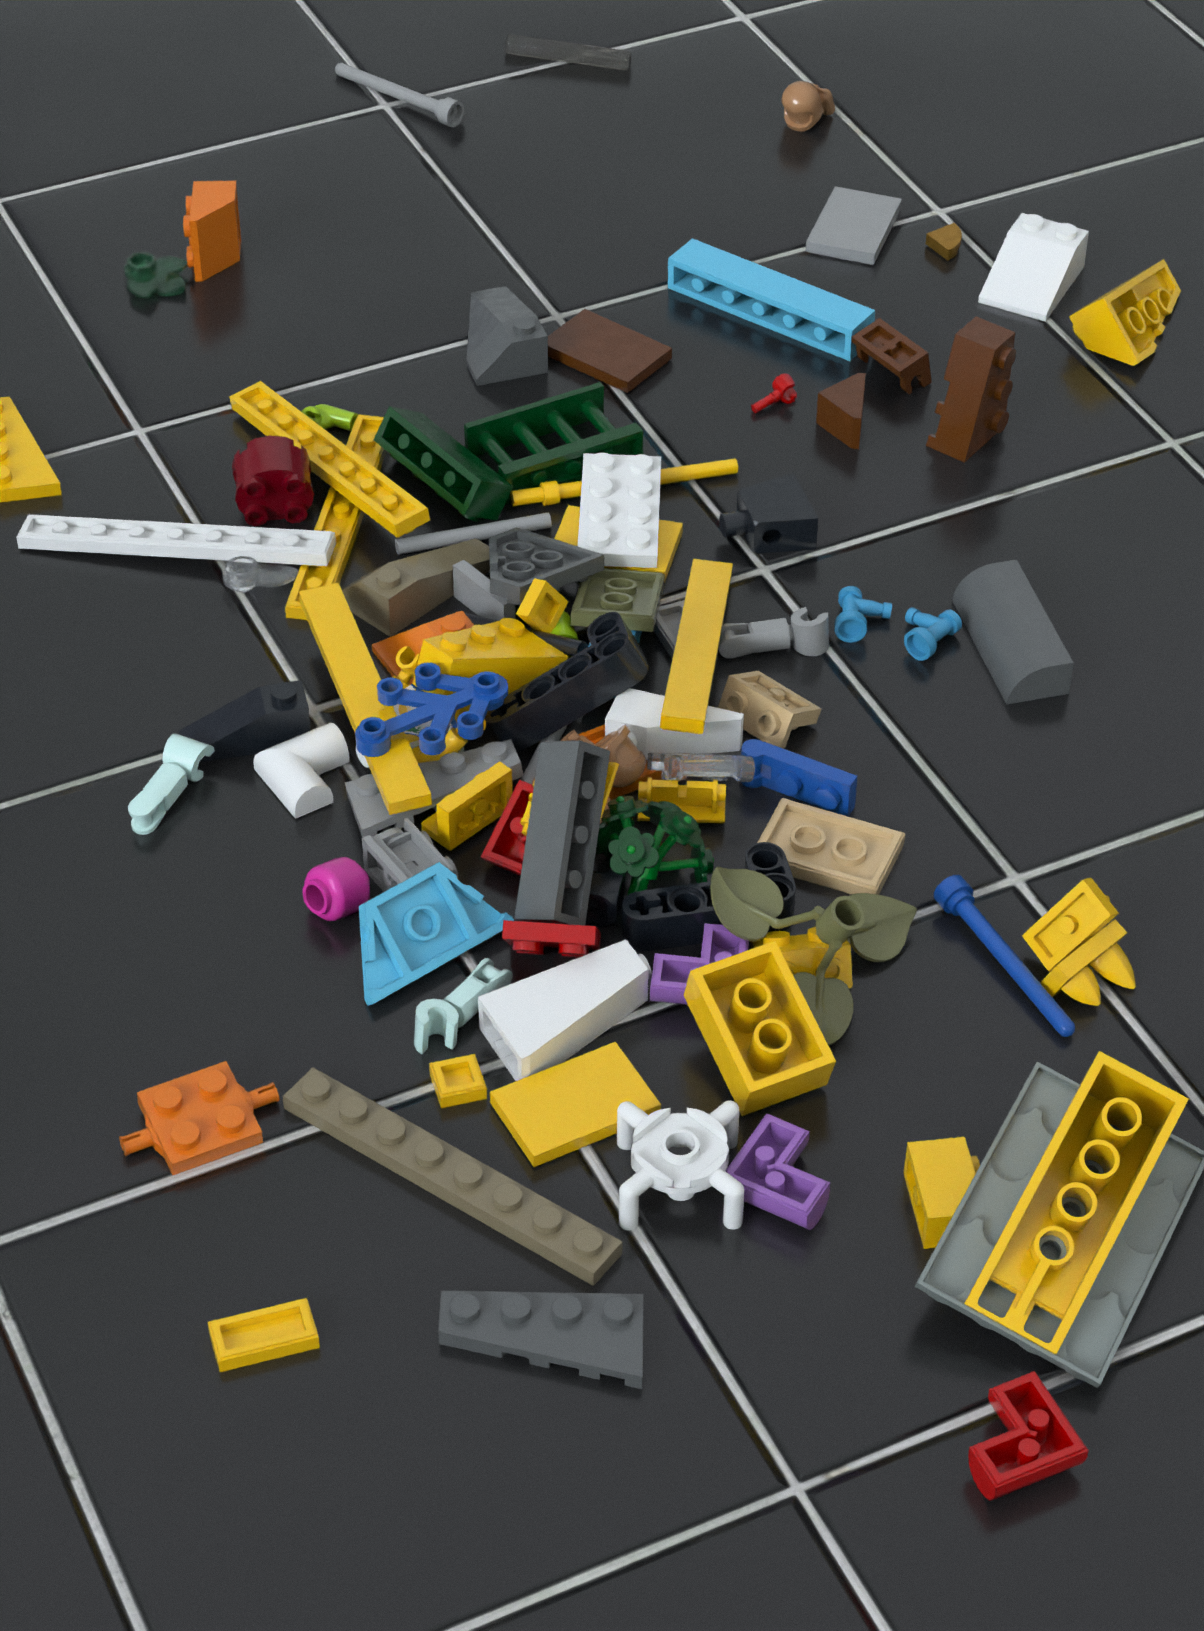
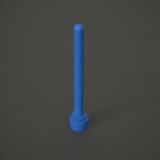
M952 875L944 879L934 891L935 901L946 913L961 916L1054 1029L1063 1037L1071 1036L1075 1031L1074 1022L974 905L975 899L971 886L961 875Z

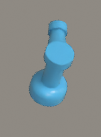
M854 586L844 587L838 594V602L842 607V612L835 619L834 631L836 636L844 642L853 643L860 641L867 633V620L865 616H881V618L890 619L892 603L883 602L882 604L873 600L863 599L859 588Z
M911 607L906 612L905 621L919 627L913 628L905 635L904 644L906 650L913 658L919 661L927 660L935 653L937 641L947 634L954 635L962 628L961 618L955 611L949 609L936 617Z

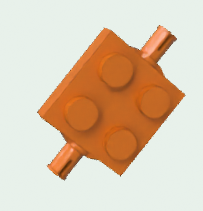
M227 1061L137 1092L138 1105L145 1117L146 1128L120 1136V1145L125 1156L152 1146L164 1157L172 1175L179 1174L263 1143L262 1130L254 1116V1109L280 1101L277 1088L271 1082L268 1085L247 1092L244 1087L237 1083Z

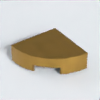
M955 223L929 232L926 234V245L948 261L958 253L962 239L961 230Z

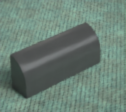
M1017 559L988 564L968 574L957 586L952 602L1006 705L1069 694L1074 662Z

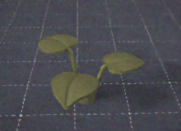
M717 866L711 877L710 890L714 910L723 926L741 939L760 941L767 934L769 926L781 929L812 919L816 920L817 936L822 942L828 944L829 948L816 970V977L807 972L796 973L793 976L828 1046L841 1038L847 1030L853 1015V998L847 984L840 979L825 978V972L834 955L842 947V944L850 938L853 950L866 960L886 962L893 959L902 950L910 925L917 912L916 907L891 897L857 893L836 898L826 909L816 906L812 911L784 919H777L783 910V897L778 886L767 876L753 870L727 869Z

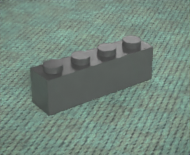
M580 740L540 742L514 920L585 925L610 757L609 750Z

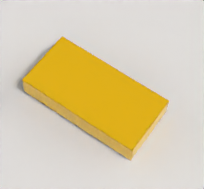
M307 1298L208 1322L209 1335L219 1372L320 1348L319 1336Z

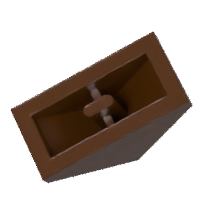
M857 373L818 392L816 423L851 449H859L866 373Z

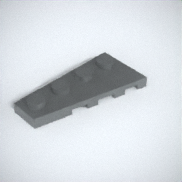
M441 1291L438 1329L439 1344L499 1358H503L509 1353L528 1358L531 1365L550 1368L551 1363L579 1369L580 1376L600 1380L603 1374L625 1379V1386L642 1389L643 1294Z

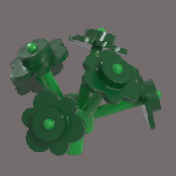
M618 796L616 799L608 802L609 809L604 810L601 818L602 823L599 826L596 854L603 853L606 857H611L610 867L616 874L629 873L632 876L627 895L647 890L649 880H657L658 872L693 868L696 883L707 882V874L713 873V863L715 860L710 848L704 847L703 840L699 836L701 830L691 815L682 811L677 805L667 801L643 803L642 800L634 801L633 796ZM642 812L645 816L649 817L650 822L657 826L654 836L650 833H643L641 835L640 831L634 827L635 822L632 816ZM665 832L670 834L667 837V839L663 842V844L660 846V843L663 839ZM676 841L685 846L689 844L693 848L691 849L690 859L661 862Z

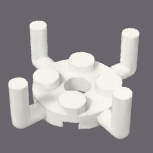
M731 1100L725 1101L710 1114L693 1108H687V1113H671V1108H666L648 1115L628 1101L622 1102L618 1106L617 1145L623 1150L631 1149V1166L636 1172L619 1188V1226L622 1229L633 1230L638 1226L639 1196L650 1187L667 1193L673 1200L685 1201L691 1199L695 1193L713 1186L724 1195V1226L728 1229H738L742 1226L744 1186L726 1172L729 1163V1149L736 1147L738 1144L740 1110L736 1102ZM685 1146L692 1150L686 1155H675L668 1151L671 1147L681 1148Z

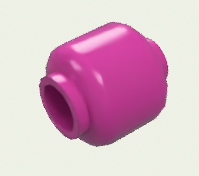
M348 857L334 858L315 866L307 873L304 881L303 899L307 908L326 921H336L358 912L359 905L368 901L370 896L368 874L356 861Z

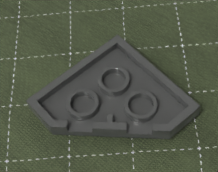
M516 527L489 537L490 593L506 598L511 604L521 605L534 578L545 580L557 591H560L562 586L573 582H584L588 579V576L604 570V554Z

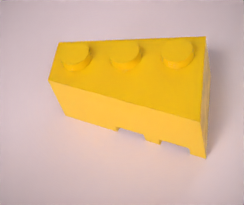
M502 618L500 621L484 625H474L472 628L445 632L439 636L423 639L417 666L422 663H434L440 667L441 674L471 678L480 672H493L507 680L508 694L566 661L569 656L524 628V624L519 620ZM414 675V679H413V683H412V684L416 686L415 675ZM437 688L431 691H424L428 693H435L441 695H450L455 693L453 691L442 690Z

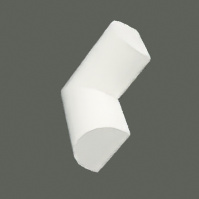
M331 722L265 749L256 754L253 760L254 770L295 819L333 803L332 791L319 775L350 762L346 740L340 729Z

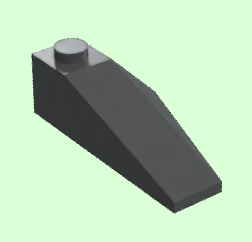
M506 286L471 292L466 362L476 385L548 373V336L537 315Z

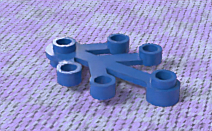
M422 663L416 667V686L424 691H431L437 688L455 693L441 695L403 689L402 682L397 678L382 679L377 684L378 701L386 706L398 704L418 708L386 721L377 717H369L362 720L355 731L357 750L367 757L382 756L391 748V736L432 720L430 727H426L419 732V748L426 755H438L446 748L445 737L456 710L470 704L469 711L463 712L457 717V729L460 737L468 740L477 739L484 732L483 721L487 711L497 709L504 703V699L508 695V682L503 676L489 671L480 672L471 678L441 674L440 667L434 663Z

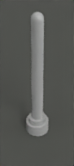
M338 63L335 66V73L338 76L430 111L444 125L456 127L463 119L465 108L461 101L450 97L437 100L344 63Z

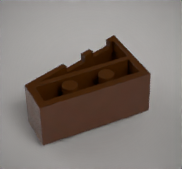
M975 316L955 334L944 375V380L949 381L950 384L945 402L941 400L937 402L935 413L941 415L937 432L928 436L927 447L965 463L996 433H1001L1005 429L1009 420L1007 402L1013 387V383L1010 380L1011 367L1016 358L1014 331Z

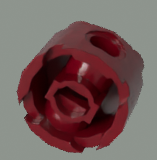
M265 436L246 443L247 449L241 454L239 449L234 455L232 464L233 477L236 484L235 501L239 511L244 514L245 521L252 526L263 525L267 520L285 519L290 523L304 521L314 497V490L310 479L311 462L307 450L302 445L301 449L294 446V440L282 436Z

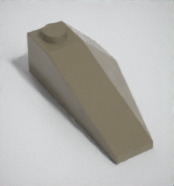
M475 538L392 561L362 576L342 589V592L352 613L391 637L454 595V564L465 560L482 574L488 573L490 571L489 546Z

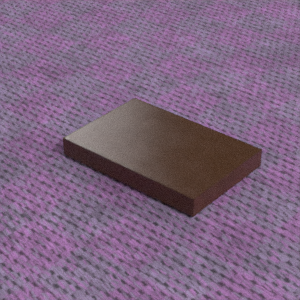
M587 309L582 310L548 336V357L626 393L672 359V347Z

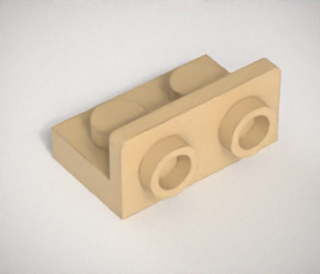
M760 671L729 675L718 705L720 709L743 713V730L761 741L783 749L786 747L792 729L816 724L822 708Z

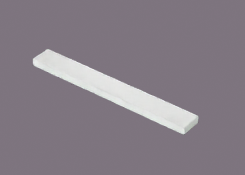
M30 514L27 516L16 537L18 549L328 566L336 545L335 532Z

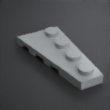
M511 739L503 742H490L483 747L460 753H448L437 761L418 763L431 792L432 805L389 815L372 774L345 782L347 796L362 838L368 835L373 837L378 834L377 831L393 824L397 828H404L405 818L408 817L414 823V815L430 808L437 812L436 804L445 796L454 793L473 780L476 775L485 772L499 761L512 769V781L523 777L521 761Z

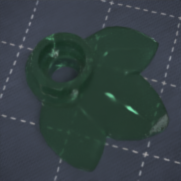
M148 252L134 253L127 258V263L124 266V274L128 279L127 288L133 295L139 298H149L155 292L161 296L181 294L186 290V286L178 273L186 269L187 261L174 256H164L155 259V256Z

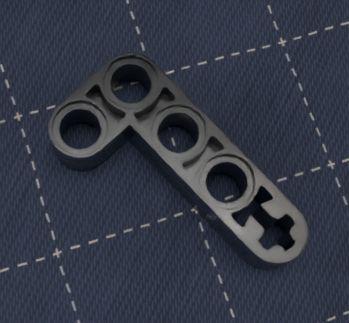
M618 612L605 613L589 625L587 635L591 646L508 694L504 699V703L499 708L487 711L485 720L501 742L511 739L516 752H521L636 685L646 676L649 669L641 646Z
M770 842L753 844L745 853V869L767 876L778 886L783 897V910L777 919L794 916L796 886L784 851L778 845ZM711 881L643 890L629 894L622 902V941L626 939L635 951H653L702 944L705 923L723 925L712 904ZM769 926L768 932H771V931H786V930L789 929L791 926L784 927V928H781V929H775V928Z

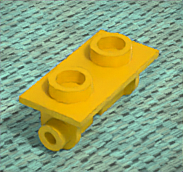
M648 777L647 782L639 781L638 799L642 800L643 803L667 801L677 805L682 811L691 815L697 823H725L726 784H718L717 779H713V782L687 781V785H678L677 780H652V777ZM642 812L638 813V821H650V818Z

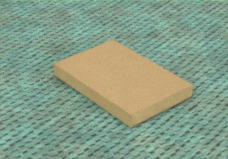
M782 798L757 843L770 842L781 847L786 855L794 878L849 894L869 893L879 895L904 846L905 833Z

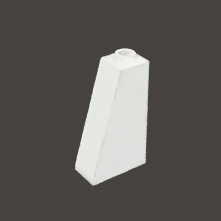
M625 939L479 996V1029L514 1080L518 1081L565 1062L648 1001V980L652 978L650 965L645 956L637 954Z

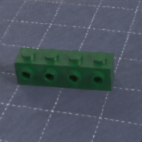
M389 406L374 441L389 452L394 460L402 463L412 471L416 478L435 490L439 497L447 500L458 509V512L465 518L476 522L480 518L497 521L514 486L422 412Z

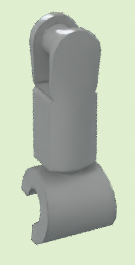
M807 608L798 609L791 615L790 625H788L786 618L750 623L723 624L719 652L723 657L732 659L751 653L789 649L791 641L794 650L805 656L822 655L829 648L828 612L818 615L812 621H808Z

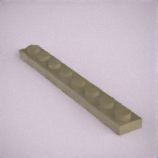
M314 1067L283 1095L285 1110L592 1286L601 1279L622 1255L623 1241Z

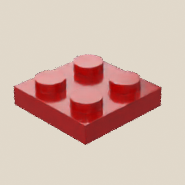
M503 920L502 939L509 945H513V950L519 954L543 955L544 947L559 948V953L564 957L579 958L589 954V950H600L601 932L596 926Z

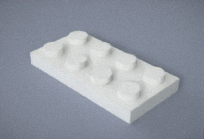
M584 453L578 547L604 554V566L657 568L661 456Z

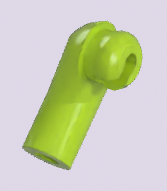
M326 404L308 406L301 411L323 429L338 427L352 431L358 415L355 412Z

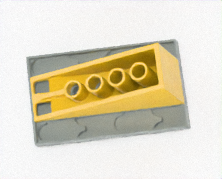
M1101 1051L1096 1055L1080 1084L1037 1061L915 1287L927 1293L934 1300L946 1304L972 1318L979 1325L1019 1344L1026 1351L1039 1355L1057 1365L1071 1376L1098 1388L1204 1169V1151L1171 1134L1189 1098Z

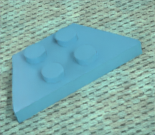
M440 862L359 905L364 1000L367 1006L380 1001L503 931V920L514 921L513 917L506 912L501 914L482 900L484 895L472 886L462 884L457 879L456 874Z

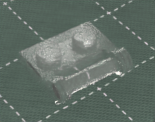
M648 752L647 770L661 771V779L672 781L687 780V776L702 777V780L717 779L718 781H728V777H735L737 782H751L755 774V763L752 756Z

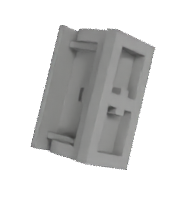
M408 817L404 819V832L400 828L395 827L373 837L368 835L362 838L364 870L383 892L438 862L456 874L458 879V872L453 861L448 856L443 857L434 847L430 836L424 830L419 831Z

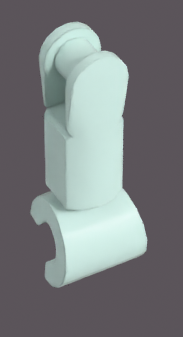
M176 733L168 738L163 751V764L143 790L128 805V812L133 817L131 827L135 833L141 835L152 833L161 822L166 811L169 810L188 785L187 779L197 782L203 778V771L198 770V765L204 756L210 757L215 751L213 746Z
M484 958L471 974L443 1000L426 999L420 1002L416 1007L414 1046L416 1050L423 1054L428 1049L429 1036L433 1034L444 1036L445 1046L453 1050L457 1044L458 1028L462 1027L479 1012L478 997L510 985L513 977L512 972L508 969L501 971L494 967V962L491 959Z

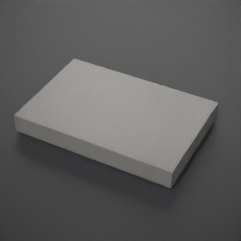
M835 186L806 241V252L874 265L901 211L902 199Z

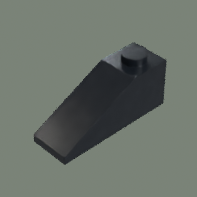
M302 680L259 686L179 730V735L214 747L215 751L210 757L204 756L199 762L201 763L258 754L265 749L311 731L309 707Z

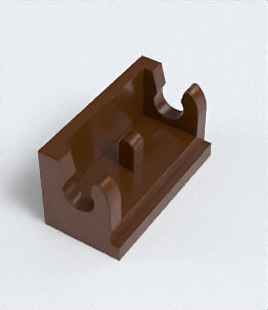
M878 318L851 337L852 342L856 345L858 358L868 362L869 356H871L899 377L900 386L906 393H912L911 381L915 376L923 387L932 383L928 352L881 318Z

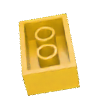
M776 941L690 971L683 996L734 1101L739 1106L742 1116L828 1084L836 1060Z

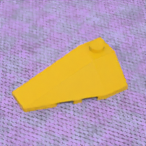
M1163 259L1070 315L1069 318L1073 323L1075 335L1082 340L1086 349L1134 366L1155 352L1157 345L1154 341L1157 336L1163 333L1165 326L1162 324L1164 318L1172 313L1181 289Z

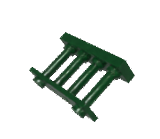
M601 382L464 424L465 448L475 456L488 453L498 465V474L514 486L512 491L539 487L541 482L556 480L558 484L582 481L584 453H608L613 455L643 454L642 428L637 423H633L616 429L604 415V385ZM590 421L600 434L582 439L572 426ZM557 432L566 445L548 450L538 437ZM522 442L532 455L514 461L504 448ZM510 495L505 505L511 504Z

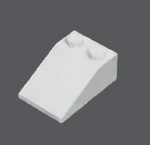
M1022 213L1007 233L979 295L978 303L1046 322L1084 268L1089 231L1077 228L1069 223H1058L1043 219L1036 214Z

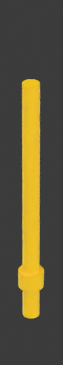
M736 458L661 469L660 485L737 474L738 463ZM555 480L541 482L539 487L514 490L510 493L512 506L542 502L543 506L559 504L561 499L581 497L582 481L558 484Z

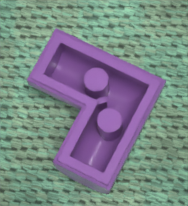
M705 923L701 958L655 953L650 986V1001L688 1005L683 995L690 971L747 951L749 941L735 936L723 925Z
M766 1113L728 1166L726 1172L743 1184L744 1202L811 1230L817 1225L826 1208L830 1193V1182L793 1167V1164L808 1144L810 1131Z

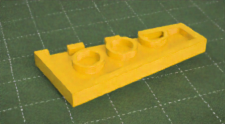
M10 396L1 397L0 503L62 495L58 478Z

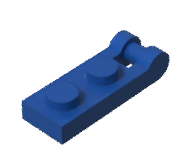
M750 739L742 744L741 760L744 764L740 768V782L744 786L749 788L763 786L824 810L848 817L854 810L857 775L761 740Z

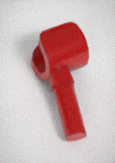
M786 373L777 376L772 383L774 391L752 404V411L757 413L780 400L786 404L794 402L797 392L793 388L795 381Z

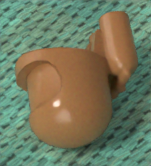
M797 81L788 85L783 92L784 119L786 125L794 131H806L819 121L822 113L824 115H831L835 112L832 93L829 89L820 88L813 83Z
M626 724L617 731L611 732L596 744L583 735L579 736L575 730L569 732L561 740H580L609 750V762L619 764L612 787L623 788L638 780L644 772L646 757L628 737L630 729Z

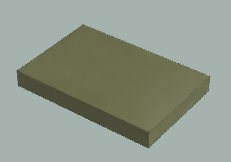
M604 568L603 571L588 576L586 581L580 582L571 611V626L589 627L599 616L608 612H618L630 630L653 632L664 590L665 574L660 572Z

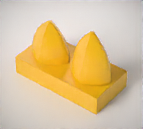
M1086 878L1079 882L1030 927L1022 937L1046 969L1052 971L1057 964L1105 927L1119 912L1110 902L1109 896L1101 891L1094 880Z
M1114 919L1057 964L1040 983L1052 997L1062 990L1072 999L1093 1006L1101 1004L1099 984L1090 967L1116 985L1135 989V977L1132 966L1122 948L1117 944L1127 934L1126 930Z

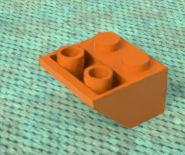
M193 181L192 196H186V215L183 218L184 237H189L187 266L188 268H194L195 282H203L240 261L242 240L236 181Z

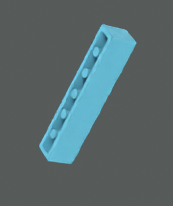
M693 238L668 258V289L847 361H851L857 356L856 345L852 342L851 337L875 321L874 309Z

